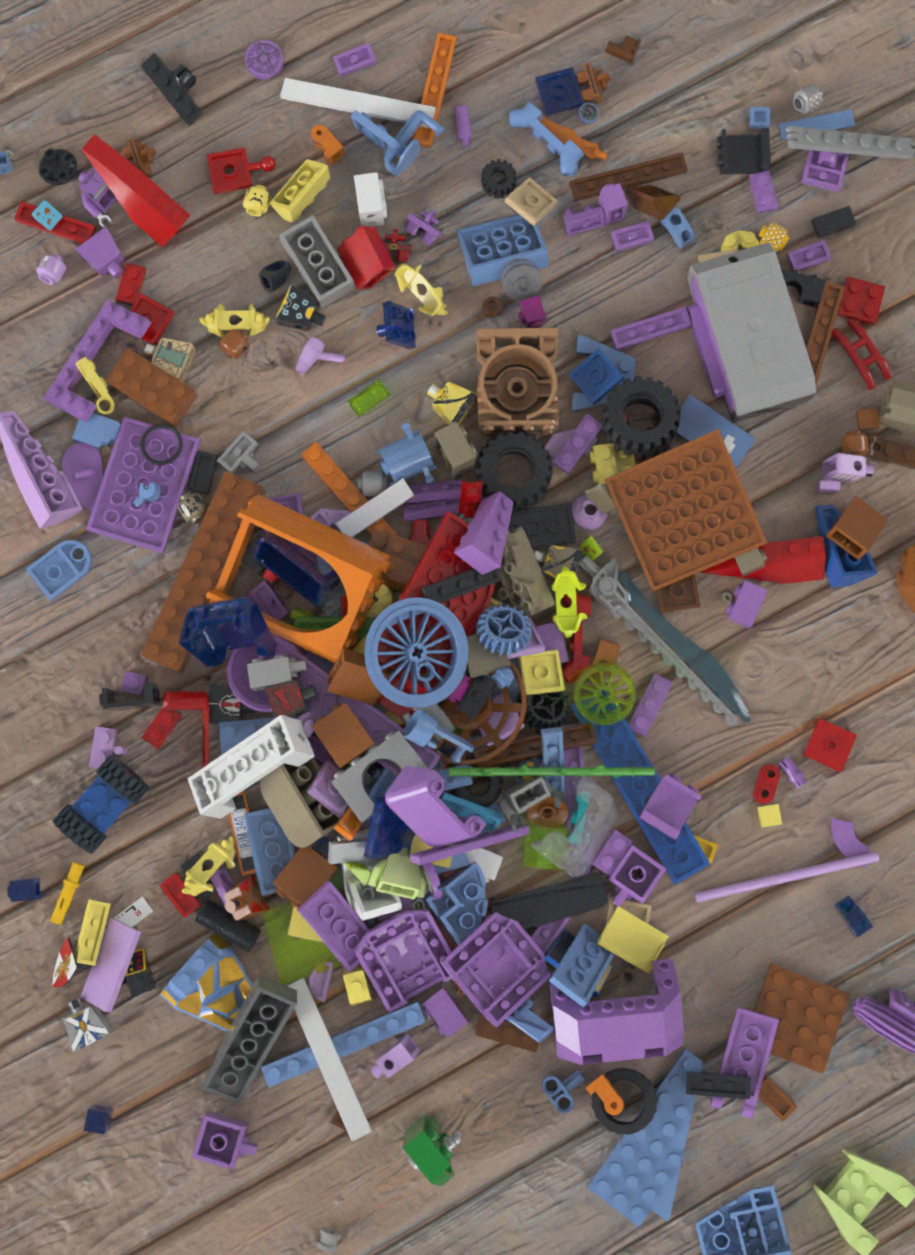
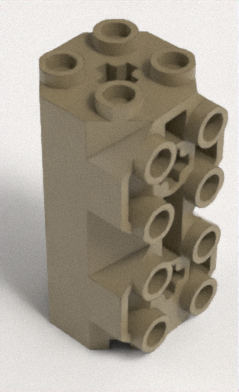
M892 380L887 386L890 392L884 394L879 412V416H881L880 422L886 424L888 428L900 431L907 429L915 430V385Z
M522 527L512 530L511 533L508 531L501 567L498 568L502 579L500 581L502 588L499 589L498 596L503 607L507 604L510 608L516 606L518 612L523 610V616L530 617L556 604L525 531Z

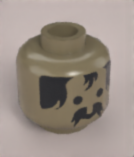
M189 492L180 497L181 502L178 504V510L184 520L187 522L192 521L193 524L201 521L208 509L201 495H192Z

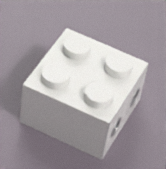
M377 172L354 175L361 226L375 227L385 225L384 218L388 217L383 180L378 179Z

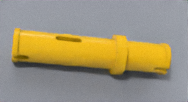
M75 861L72 862L68 876L63 880L64 886L50 918L51 922L59 925L63 924L74 892L80 885L78 882L85 865Z

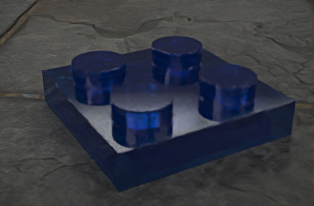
M573 67L535 77L545 116L583 105L584 102Z

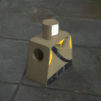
M551 545L548 554L536 550L535 557L539 564L544 565L542 569L543 575L555 582L557 574L561 573L563 566L576 573L583 550Z

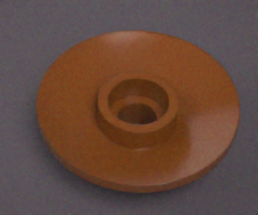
M547 797L528 808L527 817L533 826L542 830H553L566 822L568 807L564 802L560 801L561 807L557 808L554 806L553 797Z

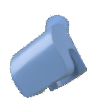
M152 482L149 483L148 488L147 485L141 483L139 496L133 503L139 508L145 500L149 502L158 500L161 495L160 486Z

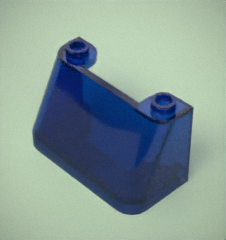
M250 597L192 607L185 615L179 644L207 667L223 663L227 650L258 645L257 652L260 656L272 657L275 656L277 647L276 641L256 602Z

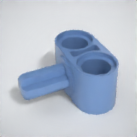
M579 1070L563 1081L555 1074L548 1073L542 1077L541 1086L554 1107L560 1113H568L574 1106L570 1091L581 1084L585 1078ZM553 1079L557 1082L554 1089H547L545 1087L548 1080ZM562 1097L569 1099V1103L565 1107L558 1105V1100Z

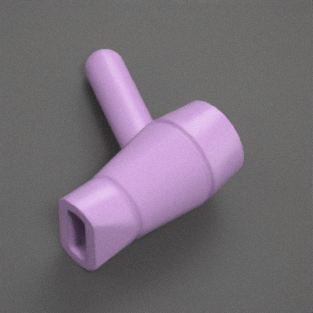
M311 337L303 348L295 371L303 375L317 359L342 363L345 361V356L322 352L325 347L324 343L318 338Z

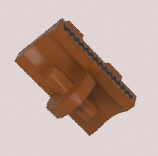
M589 62L584 64V70L576 74L581 86L590 83V87L581 90L585 102L596 100L597 103H601L603 98L599 86H601L602 90L607 89L606 83L611 80L610 74H603V70L599 69L597 70L598 76H596L595 69L591 67Z
M134 138L128 139L129 145L122 149L124 157L129 161L134 159L135 163L133 165L147 177L153 175L149 164L153 163L152 158L156 155L155 149L148 147L147 143L135 142Z

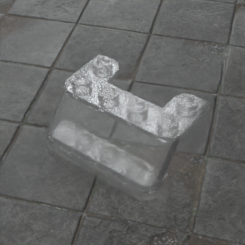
M585 775L574 777L571 780L577 785L576 791L579 798L589 804L570 836L566 838L560 832L551 831L545 835L542 841L530 844L532 848L572 877H583L586 875L620 820V812L611 794Z

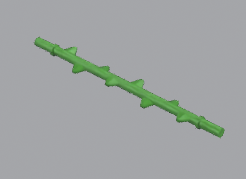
M522 765L519 768H472L471 766L469 768H448V776L469 777L537 776L543 778L545 776H614L619 778L621 776L655 775L654 767L634 766L605 767L604 765H599L597 767L528 768L526 765Z

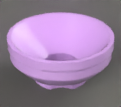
M584 494L576 499L572 506L573 521L584 530H595L604 524L608 513L603 514L596 507L597 511L594 515L586 514L585 506L594 504Z

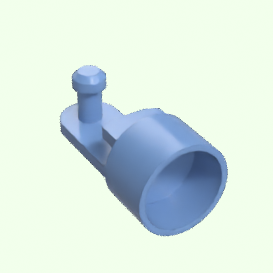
M420 709L416 710L405 727L403 736L421 747L428 745L435 749L437 742L432 738L435 732L458 745L456 751L450 756L454 763H460L461 757L466 750L469 752L474 750L475 747L471 743L438 725L436 718Z

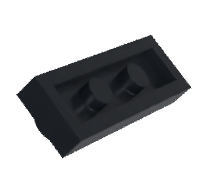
M687 1071L686 1094L750 1099L751 1076Z

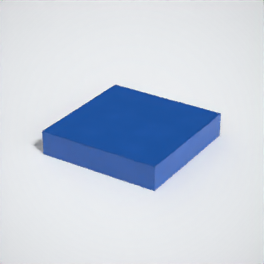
M599 348L568 374L593 405L625 379Z

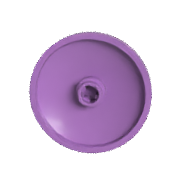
M271 633L257 634L242 641L232 652L227 667L228 683L235 697L245 706L261 712H272V710L270 709L265 689L258 691L250 689L247 664L252 663L254 659H258L275 636ZM277 637L307 659L300 647Z

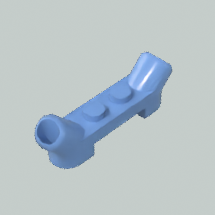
M528 102L523 109H512L510 111L511 127H530L533 130L532 134L539 141L543 139L547 143L546 147L551 153L555 154L556 152L560 155V173L563 176L571 177L578 173V161L584 156V153L570 139L565 145L540 122L543 119V115L539 109L531 102Z

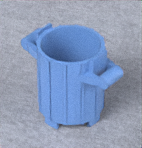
M404 423L401 428L405 432L406 437L381 447L374 452L375 454L380 452L382 458L379 464L380 468L386 476L390 475L393 481L389 483V486L397 483L402 478L407 480L420 473H423L425 482H433V476L430 475L429 471L437 468V466L433 464L428 448L419 433L420 429L411 432L410 424Z

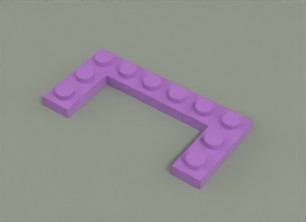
M107 300L43 399L87 423L97 406L93 402L72 392L82 377V373L75 363L84 357L92 361L114 327L141 339L151 322L147 318Z

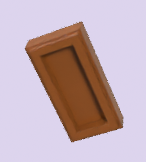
M766 1075L763 1077L758 1098L784 1122L797 1106Z

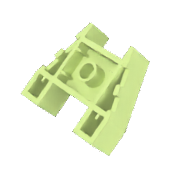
M843 1149L842 1152L850 1160L824 1192L815 1184L813 1188L842 1237L861 1255H868L879 1241L861 1223L886 1192L891 1194L904 1207H907L915 1197V1187L898 1172Z

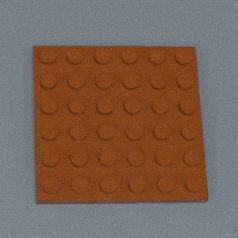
M719 429L604 479L652 591L767 544V540Z

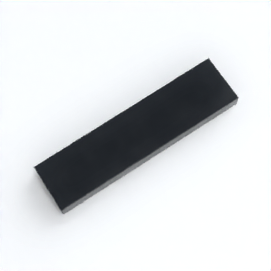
M473 568L422 587L420 590L423 598L443 603L499 582L502 579L498 568L483 575Z

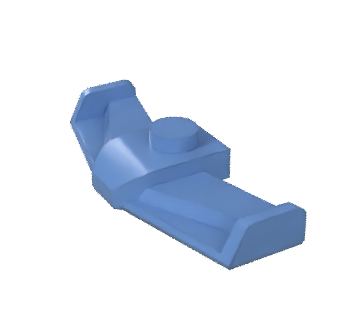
M528 997L506 1018V1021L514 1024L537 1042H541L555 1029L530 1011L535 1004Z

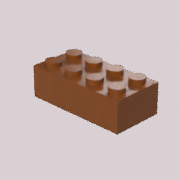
M126 348L105 379L109 387L174 428H177L198 396L194 389L129 348Z

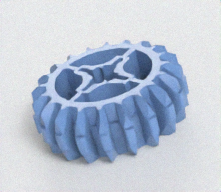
M499 603L497 608L493 605L489 609L485 608L476 624V634L479 637V643H485V649L491 648V653L497 651L500 656L506 653L509 657L511 652L516 655L519 650L523 651L530 642L532 626L528 622V616H523V610L518 612L516 606L510 608L508 604L503 607Z

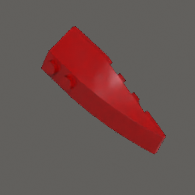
M94 134L81 149L95 170L103 178L107 187L115 195L119 204L127 212L131 221L162 248L191 216L151 179L97 135Z
M823 536L767 542V544L758 547L759 550L763 549L767 561L764 562L766 567L742 576L735 557L701 571V573L747 578L764 582L769 581L778 584L824 580L826 554Z

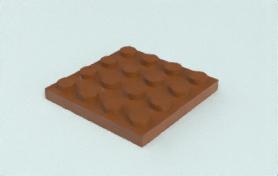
M770 963L754 1008L755 1012L779 1019L770 1054L823 1074L850 994Z

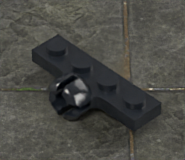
M153 53L141 65L142 69L188 126H191L203 114V111L189 95V90L196 83V78L194 75H191L192 72L186 66L179 64L173 71H170L156 53Z

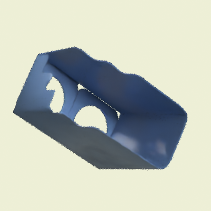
M92 413L87 423L79 419L72 440L75 443L84 442L99 450L101 445L107 447L110 442L115 444L121 424L116 420Z

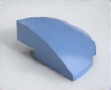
M476 861L441 882L440 886H437L438 891L442 890L441 898L433 900L429 892L422 898L425 905L457 945L480 926L482 918L486 916L487 912L486 882L481 868Z

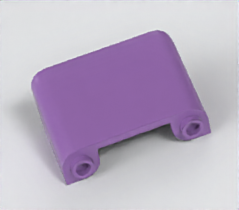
M405 765L387 790L385 801L426 845L439 848L475 837L481 833L486 823L479 816L459 817L439 799L445 784L443 778L436 770Z

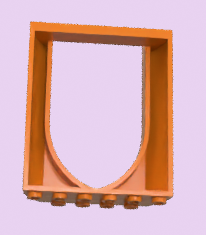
M256 495L248 501V507L245 511L241 509L238 512L237 516L243 520L215 590L208 591L206 598L210 599L209 604L335 664L343 648L351 650L357 645L359 640L358 632L360 629H363L367 618H365L367 610H371L375 601L372 598L382 585L380 580L382 574L386 573L390 566L388 561L390 555L264 496ZM255 525L318 554L333 567L344 585L348 600V614L340 622L324 629H302L287 624L228 595Z

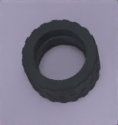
M618 1068L607 1072L605 1076L611 1084L620 1080L635 1083L644 1095V1108L640 1116L635 1120L621 1122L606 1112L604 1102L594 1092L591 1096V1106L595 1118L598 1119L602 1127L618 1135H630L639 1132L653 1120L657 1110L658 1099L652 1082L643 1073L634 1069Z

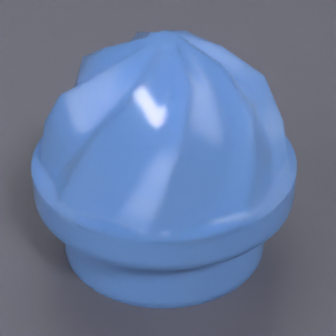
M502 667L495 670L492 678L498 687L503 689L505 686H510L514 675L511 669Z

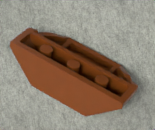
M914 543L901 552L899 556L901 567L895 577L896 589L912 613H915Z

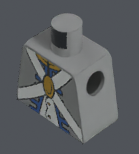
M80 997L68 1003L73 1015L65 1018L64 1023L73 1053L114 1031L98 1007L91 1005L85 1008Z

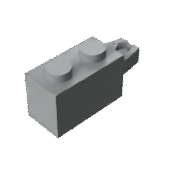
M285 655L273 656L272 660L266 661L264 658L252 660V663L247 664L250 689L253 691L264 690L265 686L293 681L295 677H298L297 673L308 671L306 661L295 662V658L290 659L285 657Z

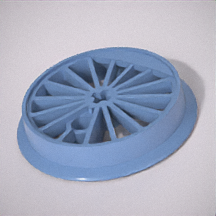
M426 598L403 599L385 608L372 623L365 642V664L375 687L392 702L413 708L431 706L448 697L457 688L464 676L468 662L466 634L457 617L442 604ZM424 613L416 635L415 616ZM430 615L437 620V623L421 639ZM407 618L410 619V637L403 623V620ZM398 623L404 639L391 627L392 625ZM442 625L446 635L425 644ZM387 629L403 646L381 638L382 632ZM449 638L450 650H426V648ZM381 641L402 651L377 652L378 643ZM414 649H417V653L413 656ZM451 653L450 664L448 665L426 655ZM402 654V656L379 666L377 655ZM403 660L386 679L381 670ZM430 662L447 668L443 678L435 672ZM405 666L398 688L396 689L390 684V682ZM422 666L427 669V674L423 678L419 674ZM411 668V694H406L402 690ZM435 677L439 683L431 689L428 681ZM417 680L423 682L426 692L417 694Z

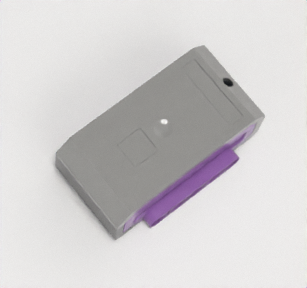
M767 242L691 265L687 280L694 304L686 307L692 324L691 328L714 398L723 396L731 422H740L810 401L816 394L815 375L776 252L770 243Z

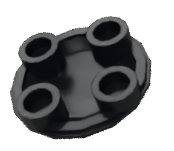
M49 148L45 151L40 161L39 174L45 182L51 185L66 184L74 178L77 172L78 164L76 158L67 150Z

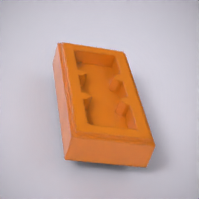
M348 806L334 829L351 841L363 823Z

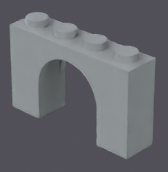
M392 731L384 737L386 741L380 745L376 743L367 750L368 754L363 758L359 756L350 763L351 767L346 771L344 769L340 770L333 776L335 779L331 781L363 824L380 812L364 787L365 773L372 764L388 760L398 764L402 770L405 765L428 769L400 731L396 733Z

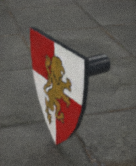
M67 937L59 952L53 974L52 987L60 988L65 986L73 978L78 968L89 969L91 966L77 963L69 937Z

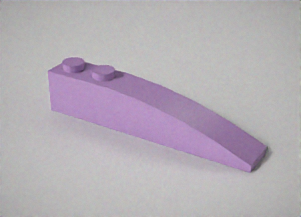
M14 411L0 413V437L15 480L39 528L57 525L81 512L83 508L62 470H57L53 465L54 460L50 455H45L41 450L42 445L38 440H34L29 435L30 430Z

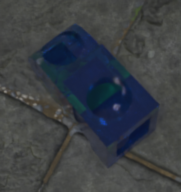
M847 895L834 905L854 938L861 936L873 927L863 911L850 896Z

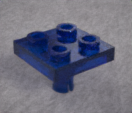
M391 301L383 302L384 324H379L376 327L379 337L386 336V342L407 349L416 348L413 310Z

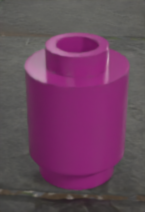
M464 674L457 688L446 699L453 703L456 700L461 701L470 686L469 681L471 678Z

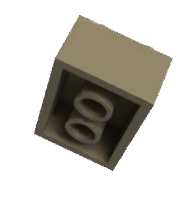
M455 421L434 432L435 448L453 480H457L475 471L477 452L472 443L468 444L467 433L462 425L459 426Z

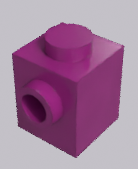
M539 295L520 301L519 308L521 312H518L521 324L525 323L526 328L542 327L546 322V314Z

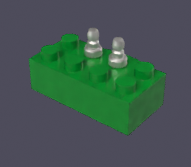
M424 1114L405 1130L403 1149L407 1153L406 1158L416 1171L421 1170L431 1184L443 1186L455 1176L451 1165V1157L453 1156V1148L461 1142L462 1135L458 1130L454 1131L450 1136L446 1132L441 1135L439 1133L440 1124L433 1115L427 1118Z

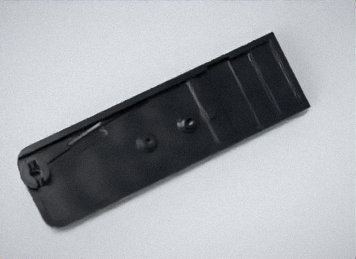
M591 873L555 885L532 889L493 901L489 904L492 913L496 912L517 921L526 931L605 907L609 899L605 890V882L602 880L599 873ZM581 887L579 889L566 890L568 888Z

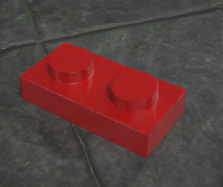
M126 263L116 296L117 302L131 306L134 304L142 288L146 274L145 267Z
M162 707L141 738L155 748L160 749L182 718V715L175 710H163Z
M177 872L159 885L183 918H186L201 906V903L195 896L182 893L185 885Z

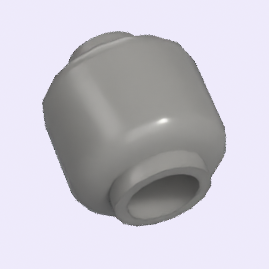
M364 471L363 477L358 478V489H362V494L365 497H376L387 489V476H384L382 471Z

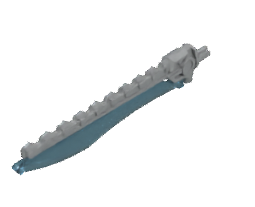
M587 555L581 560L579 565L592 577L588 592L615 618L620 619L623 617L626 629L631 631L636 629L639 641L644 643L649 641L651 653H661L664 665H674L676 676L679 678L686 677L690 689H699L702 701H712L714 712L718 714L724 713L728 725H736L739 721L718 699L719 697L745 723L751 721L739 692L716 659L669 623L629 579L625 571H619V565L614 558L602 569ZM628 593H629V603H630V604L648 621V623L674 648V650L699 674V676L714 690L713 692L689 669V667L664 643V641H663V640L638 616V614L628 605Z

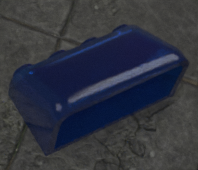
M270 531L259 538L252 557L315 607L341 582L339 575L333 567L318 554Z

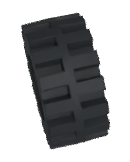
M497 159V162L492 160L490 164L487 163L481 175L483 190L488 192L489 196L494 195V198H497V196H500V198H504V195L508 196L516 185V170L512 168V164H507L506 160L501 162V159ZM495 173H503L507 177V181L502 185H496L491 181V176Z

